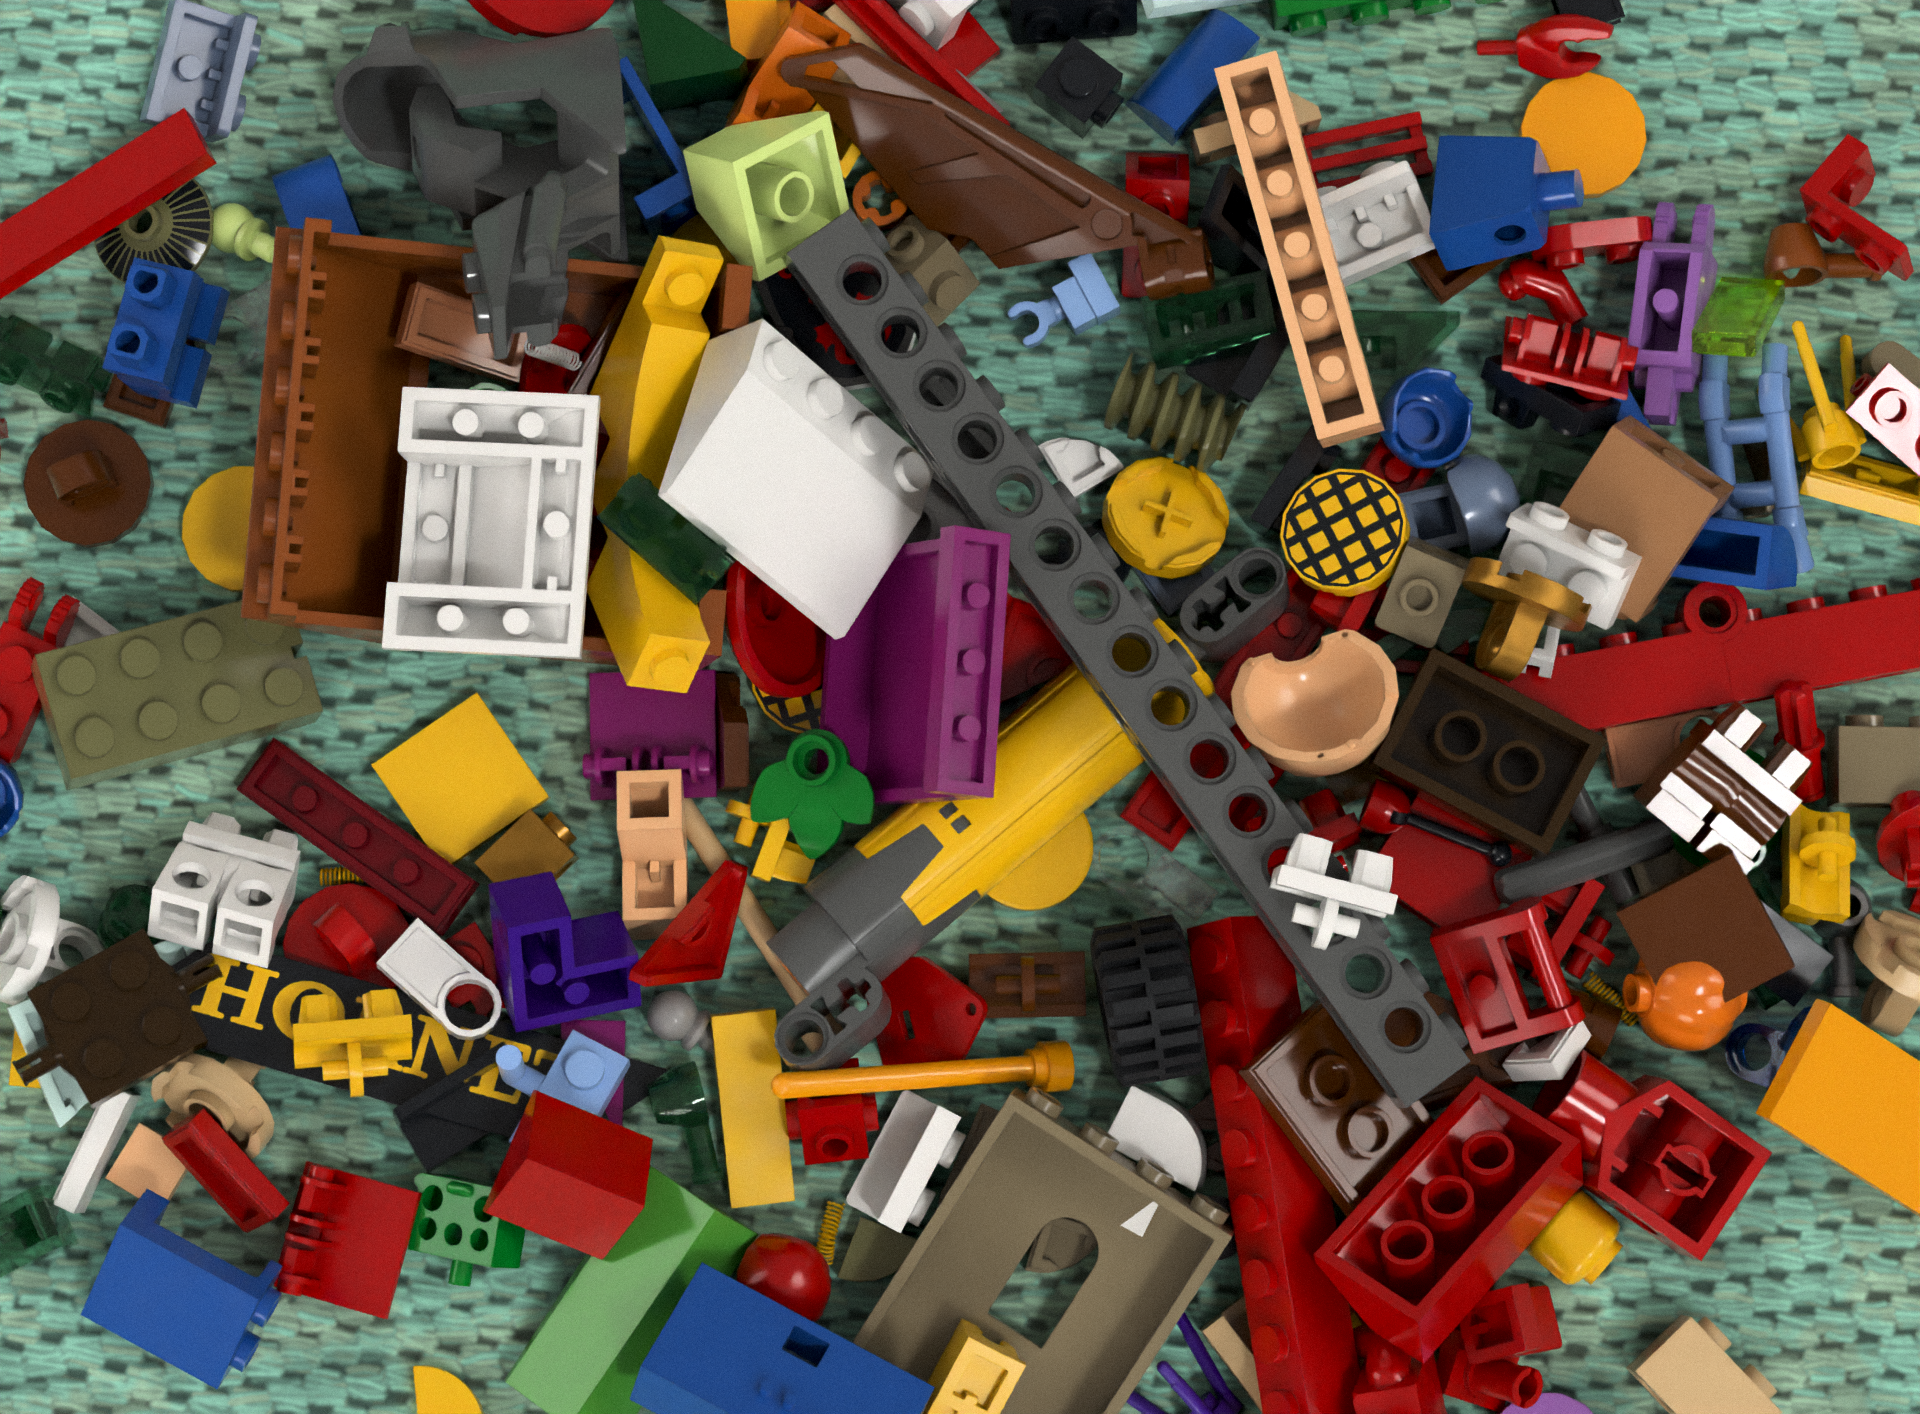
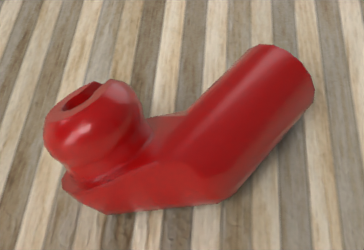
M1526 257L1516 259L1510 263V268L1503 270L1498 276V287L1508 300L1517 301L1526 295L1542 299L1553 318L1559 321L1558 326L1560 330H1562L1565 322L1573 326L1589 316L1563 271H1547L1545 263L1533 261V259Z

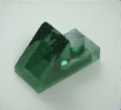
M1351 310L1364 357L1380 355L1381 346H1391V386L1397 379L1419 370L1455 333L1460 325V311Z

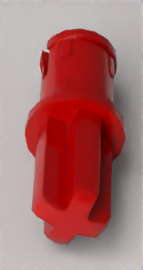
M1787 679L1780 682L1779 689L1774 693L1779 732L1774 736L1773 745L1775 747L1783 738L1813 763L1800 786L1794 791V794L1802 800L1801 803H1810L1821 799L1826 794V783L1823 778L1820 750L1825 746V735L1821 729L1817 728L1811 685L1805 680L1793 681Z

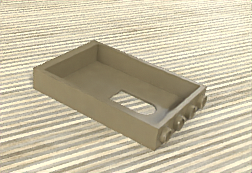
M1031 1086L1026 1093L1015 1087L852 1343L927 1383L961 1318L977 1325L983 1332L982 1335L998 1345L1002 1340L1009 1343L1016 1350L1018 1358L1026 1364L1000 1414H1119L1231 1240L1234 1227L1226 1222L1230 1213L1217 1202L1201 1193H1196L1191 1200L1170 1185L1174 1177L1153 1161L1141 1157L1136 1164L1115 1151L1119 1141L1097 1125L1086 1122L1081 1129L1060 1115L1064 1106L1041 1089ZM1155 1202L1158 1204L1143 1237L1120 1226L1150 1203ZM1073 1218L1086 1224L1094 1233L1098 1243V1258L1092 1271L1044 1346L1040 1347L989 1314L988 1311L1039 1231L1047 1223L1055 1219Z

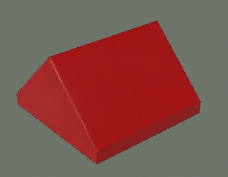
M533 1090L483 1208V1212L603 1260L645 1207L653 1139L537 1090Z

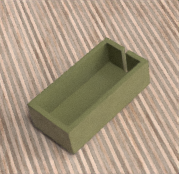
M242 600L35 654L31 671L66 790L315 723L323 712L308 657L303 656L294 659V656H296L303 644L299 628L241 618Z

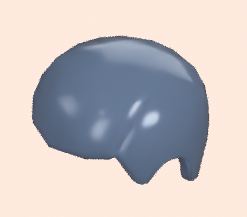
M1479 454L1462 455L1444 464V471L1449 470L1447 473L1448 482L1464 520L1472 555L1484 552L1506 541L1511 530L1506 527V522L1510 513L1520 507V496L1511 475L1493 459Z

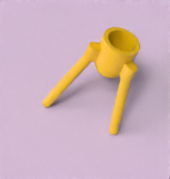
M1795 321L1792 324V331L1815 406L1804 413V423L1801 430L1790 417L1793 448L1800 462L1811 459L1813 466L1817 469L1837 468L1853 461L1862 450L1861 445L1867 441L1862 426L1845 412L1856 399L1850 393V389L1856 381L1852 339L1849 335H1843L1839 340L1845 410H1841L1839 404L1829 400L1803 322Z

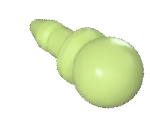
M226 203L213 210L212 244L217 249L225 253H236L239 258L245 261H252L259 257L273 264L275 237L270 235V227L266 221L255 218L248 208L237 203Z

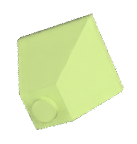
M820 110L730 125L683 150L697 211L740 265L753 266L752 280L760 282L786 268L787 252L850 209L829 112Z

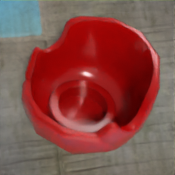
M781 1233L760 1235L746 1249L737 1271L738 1282L813 1322H816L823 1315L831 1295L832 1285L829 1266L820 1250L804 1239Z

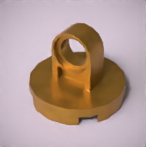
M1474 557L1470 559L1461 583L1464 588L1474 595L1493 604L1476 649V667L1507 682L1512 681L1526 667L1543 625L1572 632L1583 631L1592 609L1591 604L1582 603L1584 597L1557 582L1528 570H1524L1523 575L1508 572L1506 577L1499 575L1503 562Z

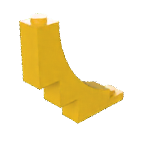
M660 235L656 239L590 392V395H599L601 398L600 417L610 440L595 472L593 504L608 538L588 581L587 593L626 685L687 693L710 641L700 616L689 565L686 518L661 499L658 493L710 337V332L701 312L724 259L715 245Z

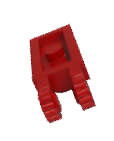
M32 577L27 578L23 582L9 610L8 621H3L0 628V757L8 764L16 763L20 758L42 708L31 671L35 654L66 647L64 644L77 617L80 606L79 600L65 594L53 607L50 618L44 628V635L29 629L42 601L45 589L44 583Z

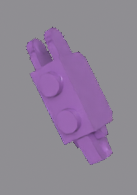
M1659 202L1656 208L1652 241L1643 242L1640 248L1628 345L1639 347L1633 369L1635 373L1634 387L1646 390L1644 417L1649 420L1648 423L1650 425L1676 426L1681 392L1693 393L1694 385H1699V382L1702 381V356L1708 347L1718 263L1712 254L1715 230V209L1712 204H1698L1696 206L1692 220L1691 244L1674 243L1677 228L1675 204Z

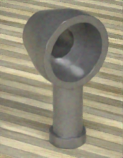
M1851 879L1850 899L1854 904V914L1843 924L1819 920L1811 926L1819 936L1828 940V952L1834 956L1829 963L1830 987H1827L1828 998L1859 997V987L1856 986L1853 936L1864 917L1869 913L1872 914V904L1866 890Z

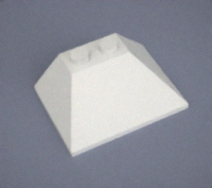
M424 387L402 388L398 452L407 461L398 582H387L382 638V648L384 650L582 659L601 403L599 395Z

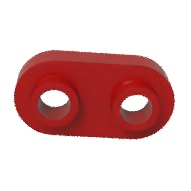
M1633 216L1548 227L1547 243L1540 249L1531 251L1532 259L1537 262H1546L1547 271H1562L1585 265V257L1605 255L1608 265L1638 261L1643 242L1652 241L1653 226L1651 217Z

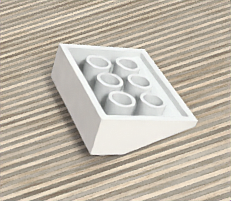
M762 318L708 340L658 496L836 640L845 637L921 518L934 469L923 455Z

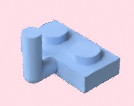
M572 1030L547 1075L525 1065L520 1050L514 1045H504L496 1053V1063L501 1078L507 1085L530 1097L533 1090H537L599 1117L603 1115L631 1066L628 1058L575 1030ZM517 1125L515 1131L513 1132L511 1138L509 1139V1143H510V1144H511V1142H512V1140H513V1137H514L515 1132H516V1130H517V1128H518V1125Z

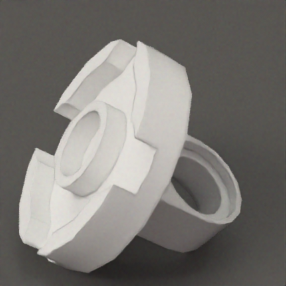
M23 875L10 885L0 900L2 909L8 911L0 930V1002L15 1005L28 996L27 992L32 990L38 981L45 983L70 969L71 967L67 966L60 957V944H69L77 948L82 954L84 961L104 950L100 938L92 930L80 924L59 918L60 896L54 884Z

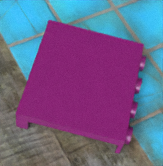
M953 525L941 527L940 539L903 544L845 637L835 640L826 633L820 729L831 731L844 741L849 751L850 765L865 774L872 785L875 806L994 798L1011 534ZM823 750L818 751L817 774L824 772L828 766V756Z

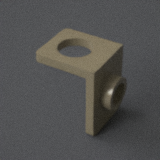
M1410 536L1375 619L1376 626L1424 647H1434L1470 560L1417 537Z

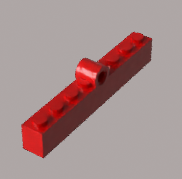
M1920 578L1910 580L1912 591L1888 595L1886 585L1870 586L1848 592L1849 603L1826 607L1823 596L1812 597L1787 603V614L1764 619L1761 608L1747 609L1744 596L1735 586L1704 581L1684 594L1679 600L1674 613L1675 623L1661 627L1663 638L1638 642L1636 632L1620 633L1598 639L1599 650L1577 654L1574 643L1557 645L1551 679L1538 676L1540 667L1528 664L1526 673H1520L1519 676L1509 682L1476 667L1475 662L1474 668L1593 732L1690 713L1700 709L1716 710L1730 707L1735 701L1742 705L1774 699V693L1779 689L1780 682L1787 679L1793 681L1805 680L1811 685L1813 691L1918 672L1920 671ZM1708 602L1714 604L1719 609L1722 617L1719 627L1707 626L1701 620L1699 615L1701 603Z

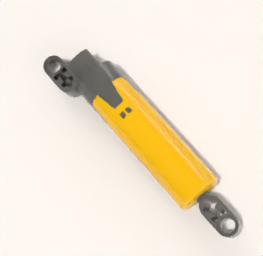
M1262 547L1248 548L1236 555L1186 598L1182 603L1179 613L1181 626L1173 632L1160 618L1152 622L1167 644L1176 639L1190 655L1197 667V671L1191 677L1206 697L1212 692L1215 693V687L1198 661L1217 663L1232 657L1285 611L1290 599L1285 565L1279 555L1270 549ZM1256 576H1267L1276 581L1274 586L1263 594H1252L1243 589L1248 580ZM1232 598L1233 603L1228 606L1227 599ZM1208 620L1209 623L1217 625L1221 622L1222 628L1216 632L1208 626L1200 629V623ZM1125 638L1114 643L1112 649L1113 659L1121 669L1135 672L1145 667L1147 661L1146 651L1138 641ZM1074 662L998 724L994 798L903 804L803 887L813 903L766 942L776 960L807 996L777 1024L774 1034L775 1047L791 1072L838 1069L879 1035L888 1025L892 1014L891 1001L881 982L1145 761ZM1161 691L1154 694L1151 701V710L1154 717L1166 725L1181 723L1185 715V706L1181 698L1169 691ZM855 994H858L864 1000L866 999L869 1003L868 1007L861 1012L848 1003V1000ZM830 1013L837 1024L840 1023L843 1028L837 1035L825 1018ZM812 1032L823 1035V1043L817 1053L810 1057L794 1055L795 1043L801 1036Z

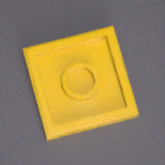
M477 692L371 764L426 846L453 865L513 825L529 809L533 811L550 799L545 789Z

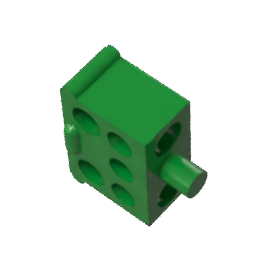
M421 1172L415 1176L414 1183L418 1187L417 1192L422 1193L410 1235L408 1250L452 1259L448 1283L458 1286L470 1287L474 1264L491 1268L520 1267L526 1229L483 1212L494 1183L451 1174Z

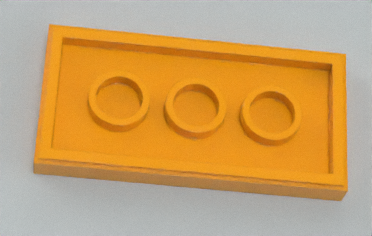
M1816 998L1755 1114L1920 1217V1061L1838 1007Z

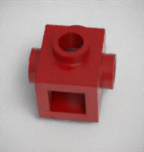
M851 1058L838 1069L859 1067L858 1058ZM875 1092L797 1098V1101L785 1102L789 1140L802 1139L805 1165L869 1158L867 1132L879 1131Z

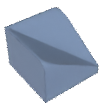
M1449 483L1397 494L1406 510L1411 528L1410 536L1417 537L1446 550L1469 545L1464 520Z

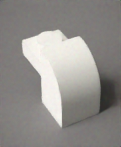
M1144 1085L1131 1086L1108 1131L1109 1134L1119 1141L1115 1150L1138 1162L1141 1157H1144L1158 1164L1174 1177L1170 1185L1171 1187L1174 1186L1175 1182H1178L1193 1191L1202 1188L1208 1170V1147L1203 1131L1195 1118L1180 1104ZM1151 1202L1120 1226L1143 1237L1158 1204Z

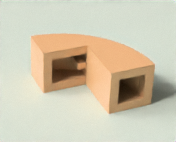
M681 769L617 771V835L622 857V921L631 940L658 939L689 903L688 851Z

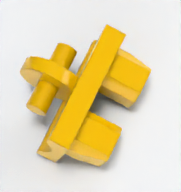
M755 784L747 804L729 799L725 812L741 819L733 842L751 848L759 826L768 828L750 877L769 883L771 877L785 882L807 884L816 859H809L799 845L786 840L790 829L789 819L769 823H758L751 820L750 806Z
M1800 804L1791 816L1787 814L1782 824L1780 860L1782 861L1780 915L1788 921L1812 926L1819 920L1843 924L1850 917V863L1856 858V842L1850 836V813L1840 811L1819 812L1808 809Z
M395 989L370 990L368 993L363 994V1018L338 1020L335 996L320 994L302 997L298 1023L292 1024L295 1069L322 1067L323 1081L349 1079L350 1097H363L364 1077L388 1076V1061L412 1059L413 1030L411 1014L403 1015L397 991Z

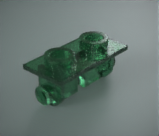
M14 314L8 318L0 315V383L9 386L18 384L39 394L42 400L51 408L62 413H71L73 411L90 420L94 411V390L102 393L112 376V373L102 368L104 359L65 340L52 358L46 355L45 352L53 342V334L20 319Z
M639 472L636 475L633 474L618 490L617 496L597 516V519L690 601L697 605L737 560L726 551L728 548L724 544L719 546L658 496L659 489L652 484L653 482L649 478L646 479Z

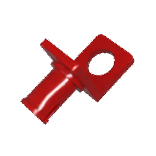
M1456 1329L1439 1346L1440 1352L1436 1366L1442 1394L1497 1412L1504 1407L1506 1401L1521 1408H1529L1538 1401L1543 1388L1542 1375L1535 1368L1518 1365L1520 1356L1469 1366L1461 1333Z

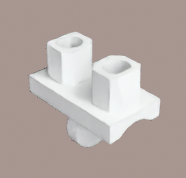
M1299 833L1296 835L1286 855L1284 865L1281 864L1274 868L1269 888L1321 901L1319 908L1296 902L1291 922L1314 927L1312 947L1326 950L1332 933L1356 938L1360 927V919L1339 914V907L1381 918H1386L1387 914H1394L1398 895L1389 893L1392 884V857L1358 849L1355 852L1348 882L1325 876L1333 842Z

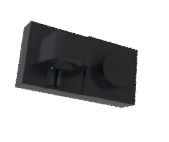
M1502 354L1486 357L1480 378L1496 386L1492 414L1515 428L1521 430L1534 426L1539 415L1549 420V426L1553 430L1572 437H1582L1586 433L1611 427L1615 424L1621 402L1612 397L1605 401L1588 399L1576 393L1572 387L1548 382L1545 385L1527 384L1514 378L1511 372L1501 370Z
M1312 424L1246 525L1263 537L1266 536L1269 530L1280 534L1283 513L1295 492L1300 489L1299 485L1302 487L1311 473L1315 476L1327 473L1343 448L1337 444L1322 448Z

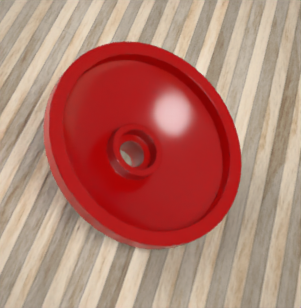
M729 555L723 583V590L727 591L724 624L730 647L738 664L751 682L770 696L798 698L808 695L823 683L826 632L733 556Z

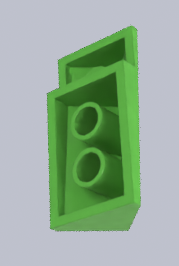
M650 1165L645 1207L603 1260L585 1254L504 1381L548 1414H637L642 1406L631 1401L630 1396L640 1367L701 1263L703 1262L730 1277L742 1260L746 1249L754 1242L758 1234Z

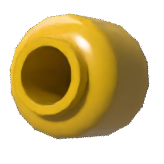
M1578 1189L1529 1244L1526 1250L1532 1258L1561 1282L1573 1285L1584 1279L1591 1285L1623 1247L1616 1240L1620 1231V1225L1614 1216L1585 1192Z

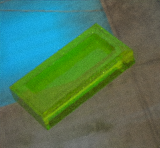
M1722 277L1692 330V352H1696V354L1756 356L1785 301V281Z

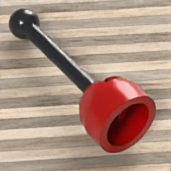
M1379 778L1374 780L1361 810L1357 826L1375 833L1390 834L1398 831L1404 825H1410L1486 855L1488 861L1496 867H1503L1511 861L1512 849L1507 843L1496 841L1490 844L1411 812L1409 798L1403 790Z

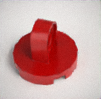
M353 883L325 887L306 898L289 919L283 940L284 957L398 990L399 987L376 968V962L408 929L409 925L396 903L374 888Z

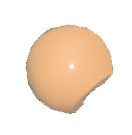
M1348 629L1322 636L1319 647L1309 656L1297 661L1287 662L1278 660L1273 656L1272 652L1255 658L1250 657L1240 667L1231 691L1233 717L1250 745H1253L1267 762L1295 776L1317 778L1339 774L1361 764L1378 751L1386 738L1397 714L1399 690L1396 668L1380 645L1360 633Z

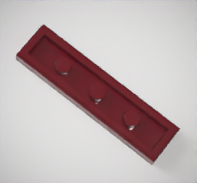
M275 738L271 740L236 789L416 919L419 918L430 929L441 936H444L480 885L477 881Z

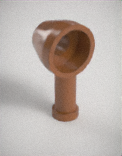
M1787 223L1775 227L1770 233L1763 263L1764 282L1770 287H1805L1817 284L1825 278H1866L1867 281H1880L1882 275L1866 267L1855 253H1824L1811 226L1808 224ZM1800 268L1798 274L1792 279L1787 278L1782 272Z

